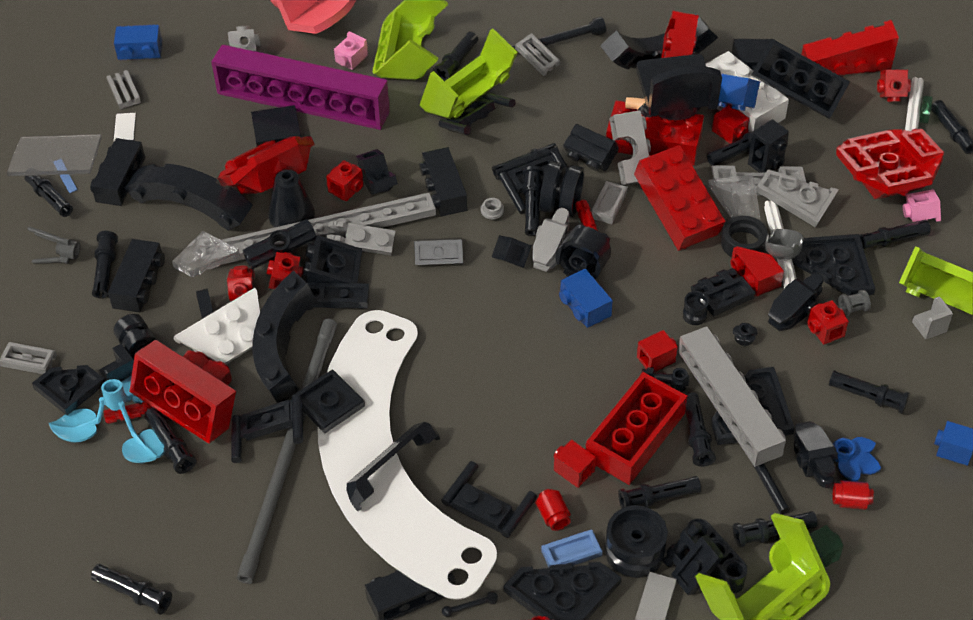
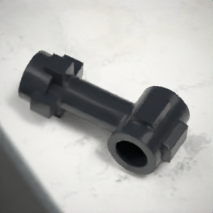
M650 367L642 369V372L665 384H671L672 388L683 392L689 386L690 375H688L684 368H676L672 374L654 372V368Z

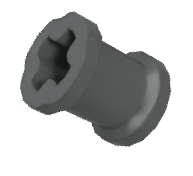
M859 290L857 294L849 296L843 294L838 298L839 308L844 311L845 316H850L852 312L860 310L866 312L871 308L870 298L865 290Z

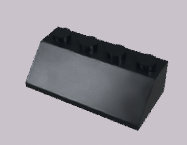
M771 39L751 74L756 79L828 119L831 118L850 81L774 39Z

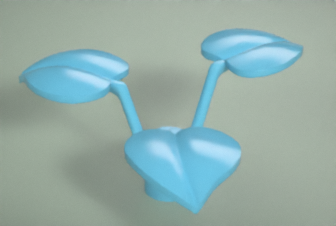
M132 376L122 382L117 379H111L102 384L103 397L99 398L100 405L97 417L92 410L82 408L49 423L50 429L59 438L69 442H82L90 439L97 433L96 424L101 422L104 405L114 411L121 409L133 437L125 441L122 446V453L125 459L134 463H145L154 461L164 454V446L152 429H147L137 435L126 411L125 402L128 403L131 400L135 403L144 402L129 392Z

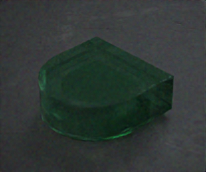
M931 96L923 97L919 117L920 123L928 124L933 99Z

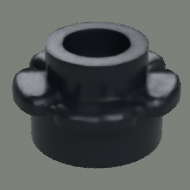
M740 323L739 326L737 325L733 328L734 339L742 346L751 345L758 334L757 329L749 323Z

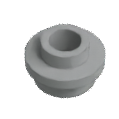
M488 198L481 205V214L487 219H498L504 213V206L497 198Z

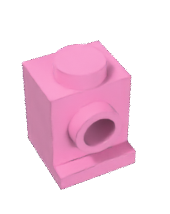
M349 31L347 38L334 49L335 62L353 70L368 56L367 39Z
M934 189L907 194L906 204H903L905 218L910 217L912 222L935 218L936 222L941 221L940 199Z

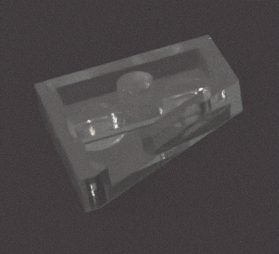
M753 175L708 180V187L731 218L742 215L761 220Z
M202 231L172 263L175 269L190 277H195L207 269L220 266L219 261L231 256L233 259L238 258L240 253L239 249Z

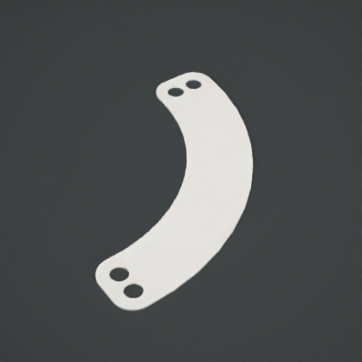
M381 310L369 311L360 315L340 342L328 367L327 372L333 369L365 400V407L325 434L318 428V445L324 473L331 492L346 519L365 543L388 564L413 581L450 599L467 598L477 592L493 568L497 559L496 547L487 537L460 525L430 503L410 480L401 465L397 453L367 478L374 488V493L360 503L361 510L356 511L349 500L346 491L347 482L393 443L389 413L391 394L403 360L418 336L417 328L410 320ZM372 321H379L384 325L383 329L378 333H369L365 328ZM397 328L404 331V337L398 341H391L386 337L387 333L392 329ZM477 548L482 552V558L477 563L468 564L461 558L464 550ZM454 569H463L469 575L468 580L462 585H453L448 581L449 573Z

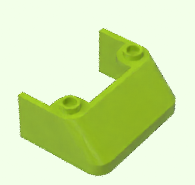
M404 0L383 22L373 66V74L380 78L416 80L422 78L426 71L438 61L437 56L421 46L422 38L433 31L435 24H433L434 18L448 6V2L445 0Z
M492 28L489 31L481 55L449 79L443 81L434 71L430 73L420 107L430 114L448 119L458 118L466 107L498 83L503 84L508 80L510 69L518 52Z
M915 246L899 281L901 285L907 287L905 292L916 297H920L921 294L933 299L941 297L945 304L973 315V272L929 255Z
M777 513L771 515L781 538L772 546L769 553V560L773 570L737 600L726 581L701 573L695 576L712 613L719 620H798L828 594L830 579L803 520Z

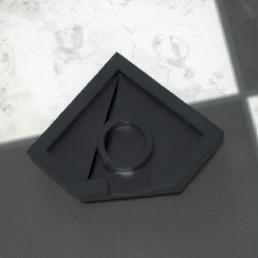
M88 365L77 366V369L63 370L62 367H51L32 382L34 390L65 415H69L101 389L105 379Z

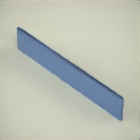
M62 161L55 163L54 166L68 192L77 191Z

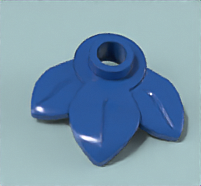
M856 437L852 440L840 438L835 441L833 446H835L840 473L847 479L857 482L861 474L871 475L879 472L881 466L870 454L876 443L864 437Z

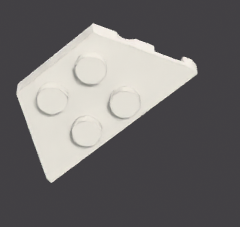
M253 288L174 336L175 342L183 343L193 349L194 352H202L210 360L221 361L225 364L252 349L254 329L260 314L257 290Z

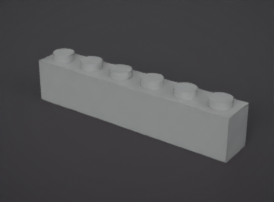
M707 326L680 336L679 354L754 467L781 457L786 443L784 433L781 429H777L772 422L771 414L761 406L756 392L748 387L743 373L737 371L730 354L725 353L720 346L718 337L715 334L713 335Z

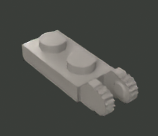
M340 221L329 222L328 227L330 229L346 232V238L339 235H327L326 238L362 248V251L389 256L392 254L395 230L353 223L346 224Z

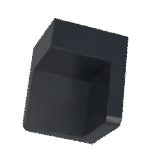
M499 235L492 258L524 268L532 245L511 237Z
M119 344L112 348L116 361L99 369V373L105 379V382L111 379H117L122 382L132 376L134 360L123 345Z

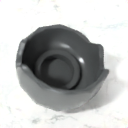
M774 229L771 236L767 235L765 249L770 255L779 260H790L800 254L804 237L795 230Z

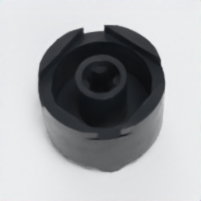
M581 224L576 225L558 248L556 262L558 266L561 264L565 269L563 273L567 277L586 269L596 279L610 259V238L607 234L600 233L593 228L585 227Z

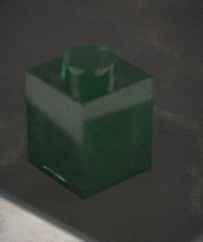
M825 525L810 534L824 568L840 560L844 545L837 533L832 532Z

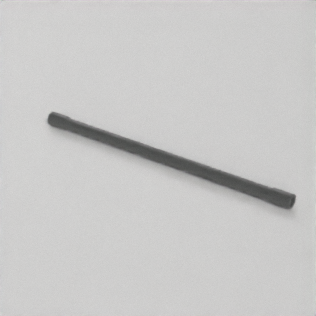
M332 319L323 320L302 389L319 378L329 345L337 328V323ZM303 412V423H304V420H305V417H306V414H305L304 412ZM293 426L287 430L247 552L243 557L237 574V579L242 583L250 584L253 582L259 564L263 544L297 445L293 442Z

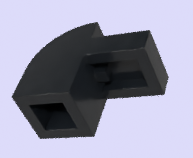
M375 149L356 156L358 166L362 169L363 181L371 195L389 191L394 185L398 184L396 176L388 171L384 153Z

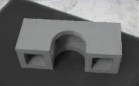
M641 110L616 114L609 118L613 141L626 140L633 147L631 159L617 163L622 186L639 183L634 175L639 160L649 157L648 152H651L650 141L646 139L644 131L647 128L646 119L641 115Z

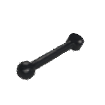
M489 592L487 597L454 607L445 606L441 612L443 616L449 617L454 612L487 602L495 604L498 600V595L495 592Z

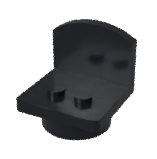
M693 54L637 62L636 72L650 117L659 116L668 120H684L694 116L700 107L707 106L708 110L718 108L722 75L720 70L706 66L703 55Z

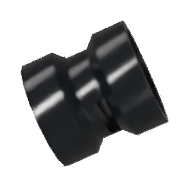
M692 291L685 296L683 319L690 325H701L706 321L707 309L709 307V298L706 294L700 291Z

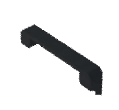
M427 422L413 425L347 482L346 491L356 511L361 510L360 503L374 493V488L367 478L406 444L413 440L416 446L429 444L434 439L436 441L440 440V435L433 425Z

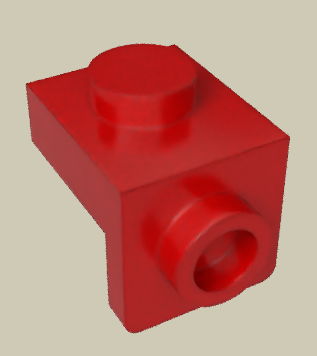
M244 265L230 269L227 277L230 301L253 289L254 269L252 270Z

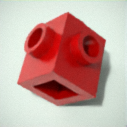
M908 70L880 71V79L877 81V92L880 93V97H887V102L901 101V97H908V92L911 90Z
M345 160L338 166H335L326 176L328 192L346 202L363 187L362 169Z
M276 252L274 261L269 260L266 274L271 275L268 288L275 289L292 271H295L301 277L303 267L299 266L300 257L288 252Z
M831 300L826 303H819L811 308L807 323L809 330L816 334L822 344L825 345L845 337L849 321L845 317L844 311L838 308L834 301Z

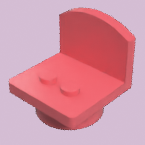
M270 0L280 10L288 30L317 34L337 23L352 9L356 0Z

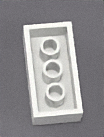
M729 51L706 63L707 67L718 69L721 74L760 81L751 76L752 69ZM760 81L755 108L746 107L745 111L738 110L749 117L748 132L753 133V131L772 119L777 123L784 120L789 99L778 90ZM718 106L717 109L720 111V110H722V109L725 108V107H719V106Z

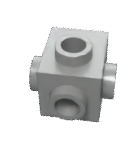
M249 26L236 27L237 31L228 32L229 46L257 52V47L261 46L259 34H255L254 29H250ZM244 38L248 39V43L246 45L241 44V41Z

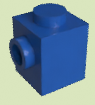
M947 421L944 431L938 429L934 445L939 446L936 456L968 466L973 453V428Z

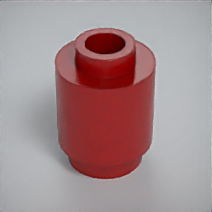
M853 481L834 483L832 501L833 504L839 505L840 508L866 510L868 504H873L874 491L873 488H869L868 483Z
M553 489L542 491L536 500V505L546 526L550 527L553 531L567 527L571 522V513L560 491Z

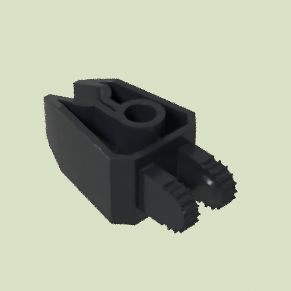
M812 273L803 282L799 279H794L773 301L768 314L770 317L768 323L778 331L793 328L810 315L811 308L818 304L816 300L822 293L823 276Z
M808 421L795 424L794 451L799 467L802 468L805 477L814 476L816 482L822 488L829 489L834 484V477H832L836 470L834 461L838 459L835 446H833L822 427L814 422Z

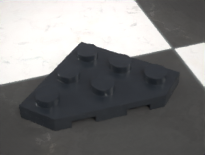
M859 234L804 238L800 254L792 259L795 266L811 275L812 273L821 274L823 282L848 296L857 294L859 290H865L868 295H874L876 288Z
M767 367L749 370L744 376L748 387L756 392L759 403L764 410L769 411L772 422L777 429H781L785 436L793 435L795 427L775 368ZM717 411L711 420L717 445L738 442Z
M588 562V565L572 566V564L549 565V568L533 569V566L521 567L503 585V591L535 616H546L549 620H587L621 584L622 577L601 562Z

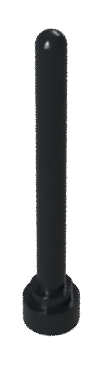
M598 17L589 22V25L539 38L538 40L546 46L588 33L600 35L606 33V24L603 17ZM529 41L528 43H529L534 49H536V47Z

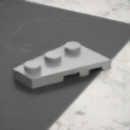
M767 170L755 189L759 194L816 227L839 190L832 187L830 189L818 186V183L811 181L809 184L801 182L793 176L772 170Z

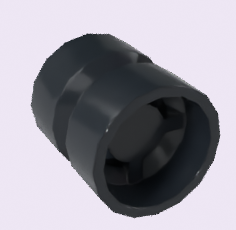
M128 314L119 319L114 325V335L133 360L136 352L157 340L139 314Z

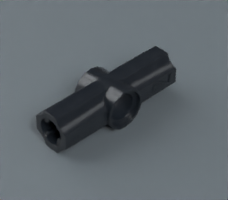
M306 219L285 230H276L268 238L242 251L249 267L253 270L269 262V260H274L276 252L290 253V251L315 240L317 235L312 224ZM277 241L286 243L283 247L274 246V243Z

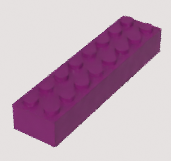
M223 44L211 61L217 94L274 107L295 105L297 112L378 130L382 129L390 113L386 79Z

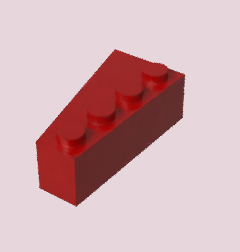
M672 11L664 35L661 58L692 55L697 41V36L695 35L699 15Z
M892 20L885 21L883 26L876 28L871 25L864 27L865 31L854 34L851 31L846 32L837 39L829 37L804 44L801 55L837 75L891 70L899 36Z

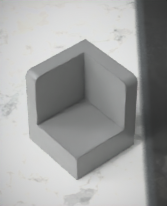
M941 297L934 298L931 310L915 315L912 323L927 340L947 332L953 313Z

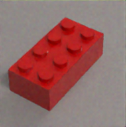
M616 100L611 117L616 114L638 110L625 108L626 102ZM695 114L684 120H668L659 116L645 117L647 128L644 130L645 137L649 139L651 145V152H648L649 156L680 145L692 166L695 165L702 137L704 115ZM609 121L606 137L613 140ZM615 141L619 148L618 153L633 155V147L628 141Z
M680 145L639 160L634 175L678 251L719 235L726 221Z
M154 340L135 353L130 393L208 444L229 429L236 390L157 340Z
M642 372L586 441V450L596 456L595 466L630 485L685 415L687 395Z

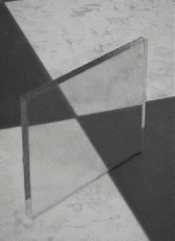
M101 134L21 137L12 156L7 175L91 174L95 158L98 155L97 152L102 139Z

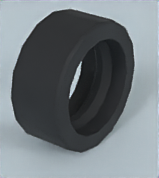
M742 215L733 217L723 227L721 246L730 257H732L733 248L737 246L764 252L768 230L759 219ZM738 232H747L754 235L758 241L752 244H741L733 240L731 235Z

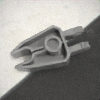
M565 208L557 209L552 220L546 218L543 224L538 227L536 240L533 245V268L548 272L557 265L556 252L569 233V211Z

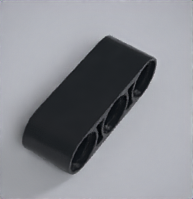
M700 518L691 520L687 527L694 521L700 523L702 530L698 535H708L725 556L710 576L726 581L732 593L740 592L744 588L748 572L746 563L706 520ZM729 574H735L738 577H732Z

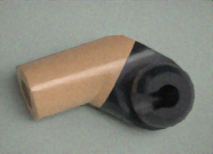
M626 97L625 108L641 110V114L644 117H650L645 98Z

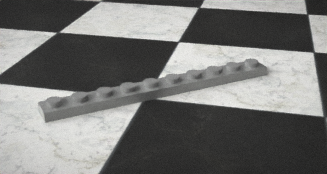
M425 193L308 221L312 224L316 235L325 238L327 235L343 237L346 236V232L330 229L328 227L330 221L382 228L435 216L436 209L430 193ZM297 223L200 244L205 268L245 259L243 249L268 238L276 230H285ZM277 241L274 243V246L283 247L286 243Z

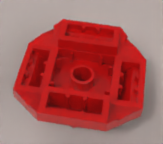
M899 129L847 139L842 145L837 147L836 156L851 172L853 179L860 182L876 200L898 194L906 196L908 192L932 185L942 164L944 151L923 129H912V131Z
M299 136L288 137L277 143L275 141L265 142L228 160L225 164L226 169L221 171L218 176L221 186H230L240 191L241 194L262 193L274 186L275 177L280 171L293 170L297 174L306 171L310 150L315 143L311 136H304L302 138Z

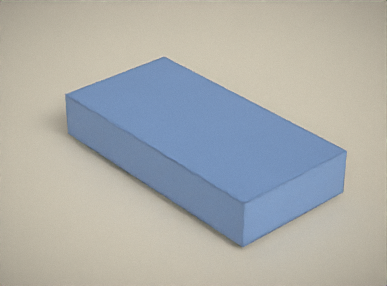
M592 529L541 546V551L548 567L549 565L572 564L574 566L602 557L603 553Z

